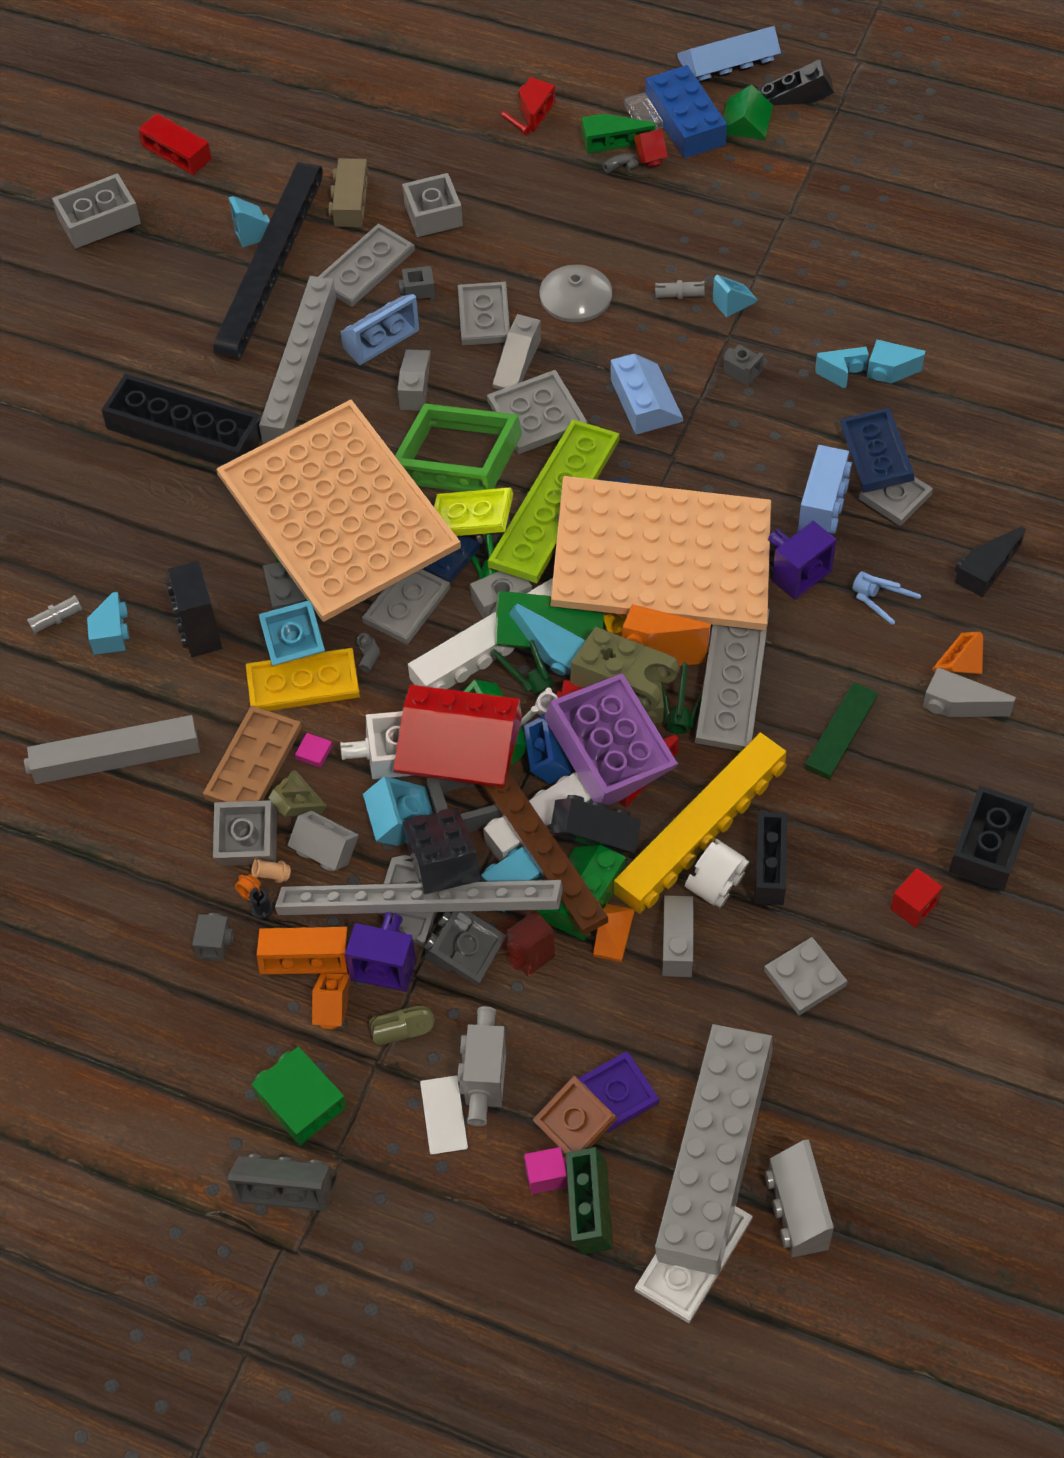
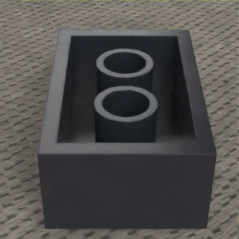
M200 561L168 568L170 580H166L165 583L183 648L189 647L191 657L222 650Z
M979 785L954 851L949 872L1004 891L1026 832L1034 804Z
M458 808L443 809L438 813L415 816L409 820L402 821L407 850L424 895L481 881L477 853Z

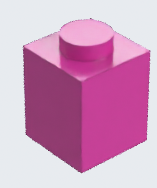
M561 1147L524 1154L531 1194L567 1187L566 1157L562 1156Z

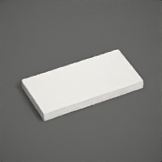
M735 1207L721 1270L752 1221L753 1216L738 1207ZM655 1254L635 1286V1291L687 1323H690L718 1275L660 1263L657 1261Z

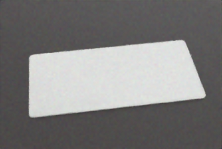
M450 1076L421 1081L430 1154L467 1149L458 1077Z

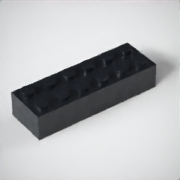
M128 374L123 375L101 409L108 430L219 465H224L254 450L262 439L259 427L261 416Z

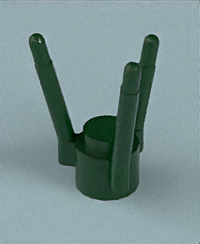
M530 640L529 644L537 669L527 675L529 677L528 681L496 649H493L492 654L523 685L526 692L533 690L537 696L547 688L554 686L544 667L534 640Z
M686 662L682 664L678 703L671 711H669L665 685L661 684L664 705L663 725L667 726L668 731L675 734H685L689 729L694 728V720L700 708L702 693L698 695L690 714L688 708L684 707L688 667Z

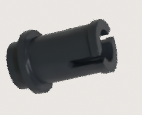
M260 887L261 894H259L258 888H254L249 894L252 903L250 907L251 914L257 919H266L273 913V903L268 899V893L264 888Z

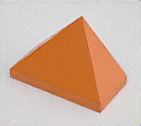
M981 631L961 633L932 668L934 672H936L937 668H941L951 673L982 674L983 634Z
M606 903L603 910L608 916V923L597 929L593 957L622 963L635 909Z

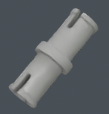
M677 280V283H655L656 299L678 297V300H681L683 297H705L704 281L682 282V280Z
M73 595L71 598L55 606L52 604L47 606V610L30 619L28 618L27 621L34 634H37V632L55 623L57 625L61 624V620L83 609L76 596Z

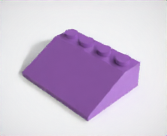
M623 673L550 701L544 718L593 802L607 805L618 802L677 767V761Z

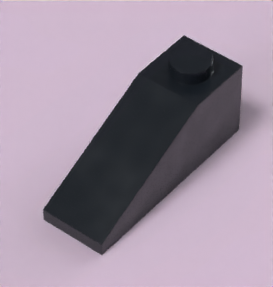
M1021 526L972 549L966 558L961 557L955 567L957 572L955 583L983 598L1021 547L1026 529Z

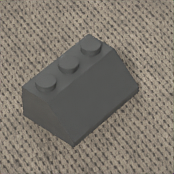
M250 1154L247 1157L238 1156L229 1172L228 1183L236 1203L317 1211L328 1210L333 1174L330 1165H326L323 1161L310 1160L308 1163L296 1162L289 1157H280L278 1160L266 1159L262 1155Z

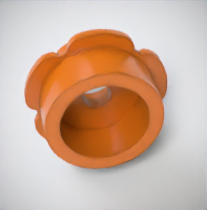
M252 874L248 876L240 875L238 877L239 881L235 884V889L243 898L250 901L249 894L254 888H258L259 894L261 893V883Z

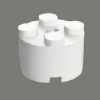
M715 839V842L708 846L696 863V875H689L685 887L711 905L721 908L728 899L732 886L736 887L745 875L744 870L748 866L749 861L720 840Z

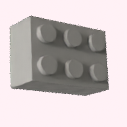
M118 173L52 198L57 218L75 249L141 224L136 202Z

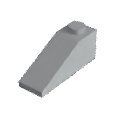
M517 314L505 342L492 384L493 388L501 390L522 382L541 342V320Z
M406 350L398 383L400 410L420 411L424 403L426 404L431 350Z
M937 668L925 693L923 708L928 709L934 714H941L947 717L1010 716L1016 697Z
M664 895L662 976L692 977L693 896Z

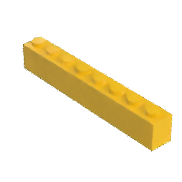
M760 732L614 880V895L632 909H635L639 914L646 907L651 908L657 902L659 894L665 888L670 889L675 884L680 872L683 869L688 870L694 864L696 856L702 850L705 851L714 842L715 837L720 831L725 832L731 826L733 818L738 813L743 814L756 795L760 796L764 793L769 785V781L774 776L779 777L783 773L787 765L785 763L787 751Z

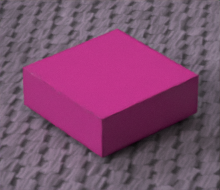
M306 733L295 753V758L298 761L321 768L332 748V741Z

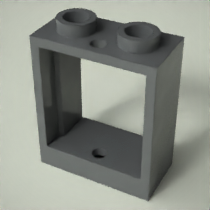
M427 778L428 794L434 813L448 809L443 795L444 792L474 785V783ZM495 805L460 814L468 833L484 829L491 820L503 817Z

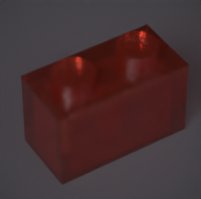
M536 910L507 930L508 959L517 971L521 969L527 977L555 957L554 930Z

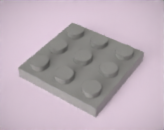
M556 370L487 395V401L493 412L518 414L522 435L515 447L518 454L561 439L572 419L587 423V420Z

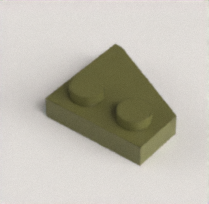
M293 770L287 778H284L268 797L276 806V810L285 817L298 816L309 811L322 814L327 807L296 770Z

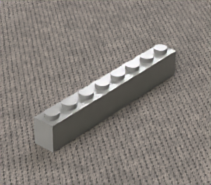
M309 277L259 424L263 444L294 429L336 302L334 279Z

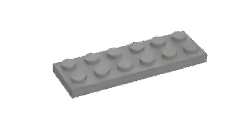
M768 609L767 625H768V617H769V610H770V609ZM712 625L695 743L742 751L752 741L767 627L766 631Z

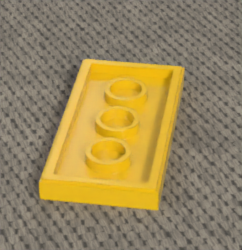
M353 648L322 652L276 666H272L271 660L246 664L250 706L252 705L267 711L360 697Z

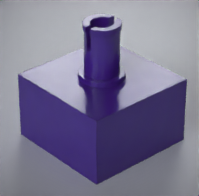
M814 520L791 538L786 536L779 528L775 529V532L773 531L768 537L770 544L777 548L775 550L772 582L796 600L832 571L837 539Z
M387 912L384 916L382 928L355 923L345 953L350 979L356 982L407 992L416 964V956L412 935L398 932L403 918L399 914L394 913V917L391 919L392 912Z

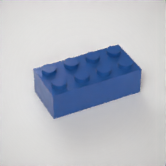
M688 65L646 78L645 100L683 158L726 145L727 123Z

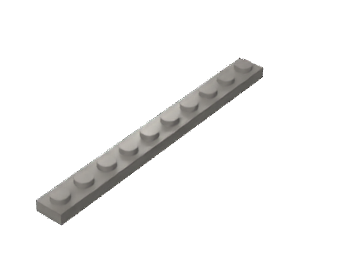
M561 880L475 882L424 895L420 883L281 887L275 909L278 915L559 909L563 886Z

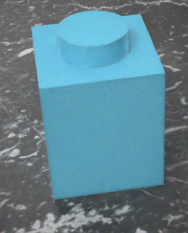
M234 196L229 197L235 233L242 247L259 243L270 222L267 214L263 215L257 205Z
M876 340L869 360L867 378L894 383L921 372L926 351Z

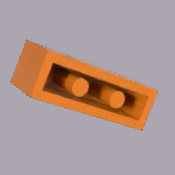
M347 927L259 929L257 947L259 973H347L348 965L345 956L349 944Z

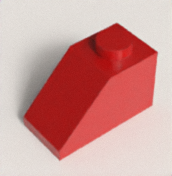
M530 77L526 84L521 86L518 97L520 98L521 111L528 126L531 127V131L535 132L555 104V85Z

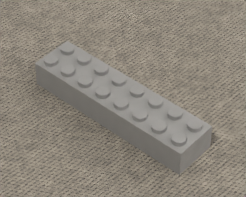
M712 1024L655 1245L657 1261L660 1263L677 1265L714 1275L720 1274L773 1053L771 1035Z

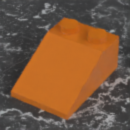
M632 604L623 625L622 637L677 659L679 666H682L684 662L688 665L704 664L708 656L711 624Z

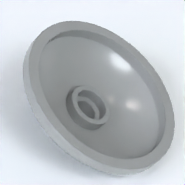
M578 264L567 265L555 269L544 278L540 286L539 296L543 308L551 316L567 322H584L600 316L609 307L612 300V287L608 278L595 268Z

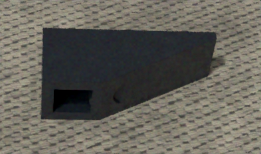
M817 60L758 88V91L773 106L814 103L834 93L831 76L821 60Z

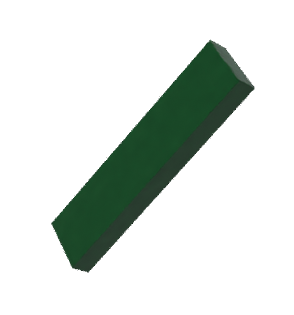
M853 682L805 764L806 770L828 780L831 779L877 700L878 692Z

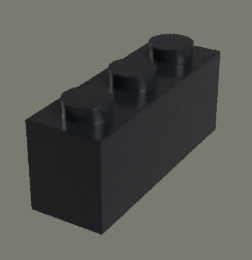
M567 795L566 799L555 800L550 834L590 846L602 845L619 854L636 852L641 819L631 817V812L621 809H614L612 811L607 809L608 805L604 803L584 802L585 798L578 795Z
M758 812L755 904L784 905L786 892L787 813Z

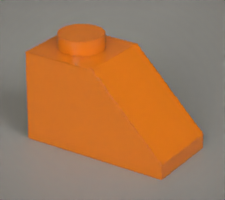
M349 973L320 974L312 991V1025H320L323 1029H335L338 1026H342L347 1013L351 981Z

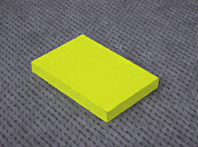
M510 487L437 494L434 508L456 536L505 532L513 491Z

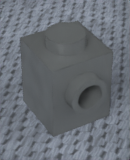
M218 913L199 914L192 943L196 958L225 961L228 945H232L234 941V928L230 927L228 917Z

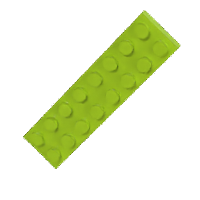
M572 419L488 559V568L534 583L539 581L556 551L563 476L597 480L619 442L620 433Z

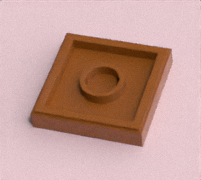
M573 1076L536 1115L533 1121L566 1154L567 1152L591 1148L618 1117L576 1076Z

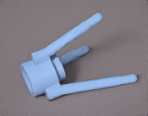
M863 571L857 575L853 584V591L858 593L856 599L866 603L891 625L895 624V620L868 598L869 596L874 597L881 587L916 599L921 598V595L900 588L901 585L899 583L874 577Z

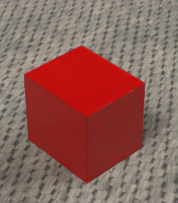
M917 868L894 892L890 909L916 928L939 903L943 886Z

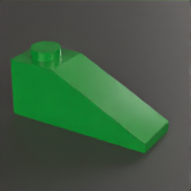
M610 114L581 117V135L587 154L636 146L634 135L654 131L656 127L655 122Z

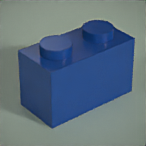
M545 715L524 725L530 771L547 783L552 784L573 772L569 759L544 718Z

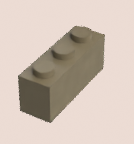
M338 158V166L333 169V182L335 185H331V199L333 202H329V217H333L334 227H363L368 184L367 159Z

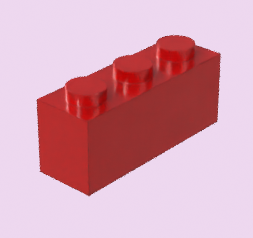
M156 113L138 129L142 147L191 175L197 173L211 160L209 143L204 138L191 133L188 129L173 123L169 118Z

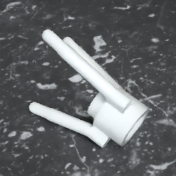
M547 688L539 694L535 706L522 718L521 727L535 714L540 716L546 714L550 701L558 698L557 695L552 693L551 688Z

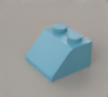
M310 601L259 614L272 666L325 652L316 613Z
M384 776L363 794L373 834L377 842L394 846L406 844L402 821L409 820L415 816L434 814L425 786Z

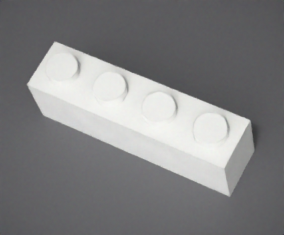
M576 772L570 776H563L555 785L547 790L537 792L529 800L549 831L555 800L566 799L567 795H578L584 797V802L591 804L593 802ZM503 817L491 820L484 828L485 843L500 862L513 849L523 847Z

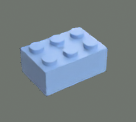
M818 445L801 503L798 532L814 520L829 534L836 533L839 520L837 518L842 512L844 494H847L850 481L848 478L852 462H848L849 451Z

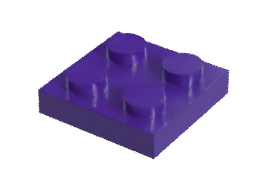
M628 1051L578 1078L618 1117L606 1131L607 1133L659 1104L658 1096Z

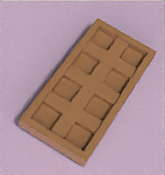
M251 705L203 792L204 799L211 802L263 801L302 729L301 722Z

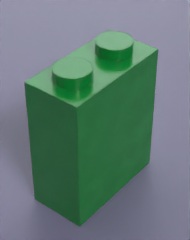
M299 1046L293 1051L284 1053L279 1058L277 1064L269 1070L260 1072L251 1084L256 1098L299 1146L347 1108L344 1095Z

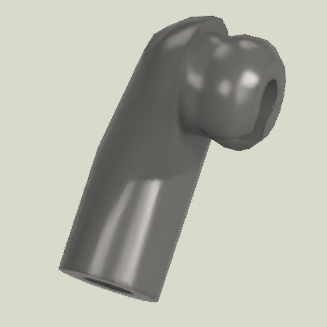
M627 153L616 155L603 162L602 167L606 173H610L626 164L628 170H632L638 166L639 162L636 160V155Z
M362 633L357 637V644L363 654L358 667L361 671L369 673L380 655V649L373 637H370L367 633Z

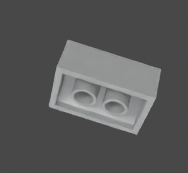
M809 1139L803 1140L770 1158L769 1168L765 1170L768 1189L773 1188L776 1199L772 1200L776 1218L782 1219L784 1229H780L784 1248L789 1247L792 1257L829 1250L834 1230Z

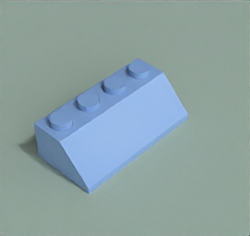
M775 26L695 47L677 53V56L682 66L688 65L692 73L700 81L711 78V73L719 71V75L733 72V66L739 65L740 69L754 66L753 61L760 59L761 64L774 60V55L780 54L781 51Z

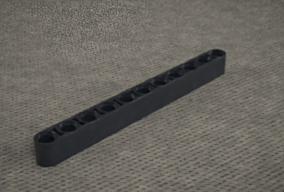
M297 162L214 342L215 355L238 360L242 358L321 184L323 176L322 166Z

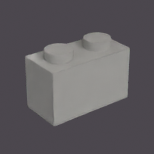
M313 811L298 815L288 846L296 850L299 856L312 858L319 862L322 868L336 871L349 864L359 835Z

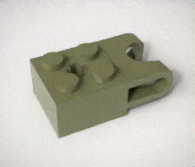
M595 627L571 662L570 683L586 688L623 673L644 709L652 711L661 700L660 690L652 682H672L678 675L680 666L677 659L668 654Z

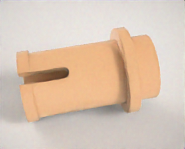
M255 859L253 862V877L273 879L276 883L286 882L290 877V866L284 861L276 863Z

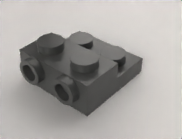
M469 911L444 912L437 923L442 928L437 935L432 933L423 947L428 950L424 958L447 973L452 970L477 986L507 935Z

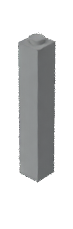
M189 715L27 747L28 758L24 759V765L27 775L32 774L35 784L199 753L200 749L193 716Z

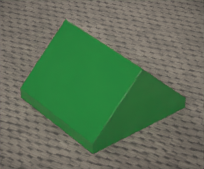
M752 84L728 98L723 116L727 123L726 135L766 140L773 104Z

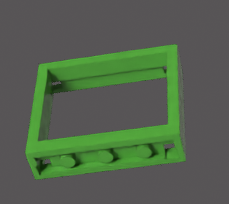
M424 403L395 457L417 486L460 492L494 489L522 435L518 414ZM431 427L500 435L483 468L414 459Z

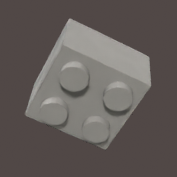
M448 173L402 184L404 205L417 237L463 226L461 203Z
M271 800L214 802L213 859L220 866L253 865L255 859L276 862L277 810Z

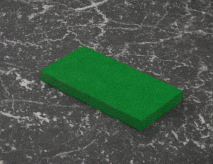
M499 591L497 593L495 646L531 649L528 639L509 615L511 609L517 603L584 640H587L595 627L603 629L604 612L550 606L551 596L507 591Z

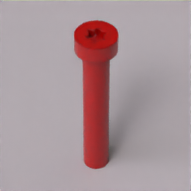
M502 111L501 116L522 130L524 135L530 133L531 127L522 124L506 111Z

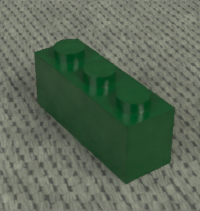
M596 1147L567 1152L571 1240L583 1254L613 1249L607 1161Z

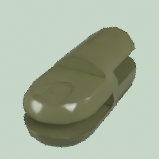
M414 1006L372 1017L369 1020V1027L374 1043L380 1046L430 1032L434 1027L435 1018L429 1008Z

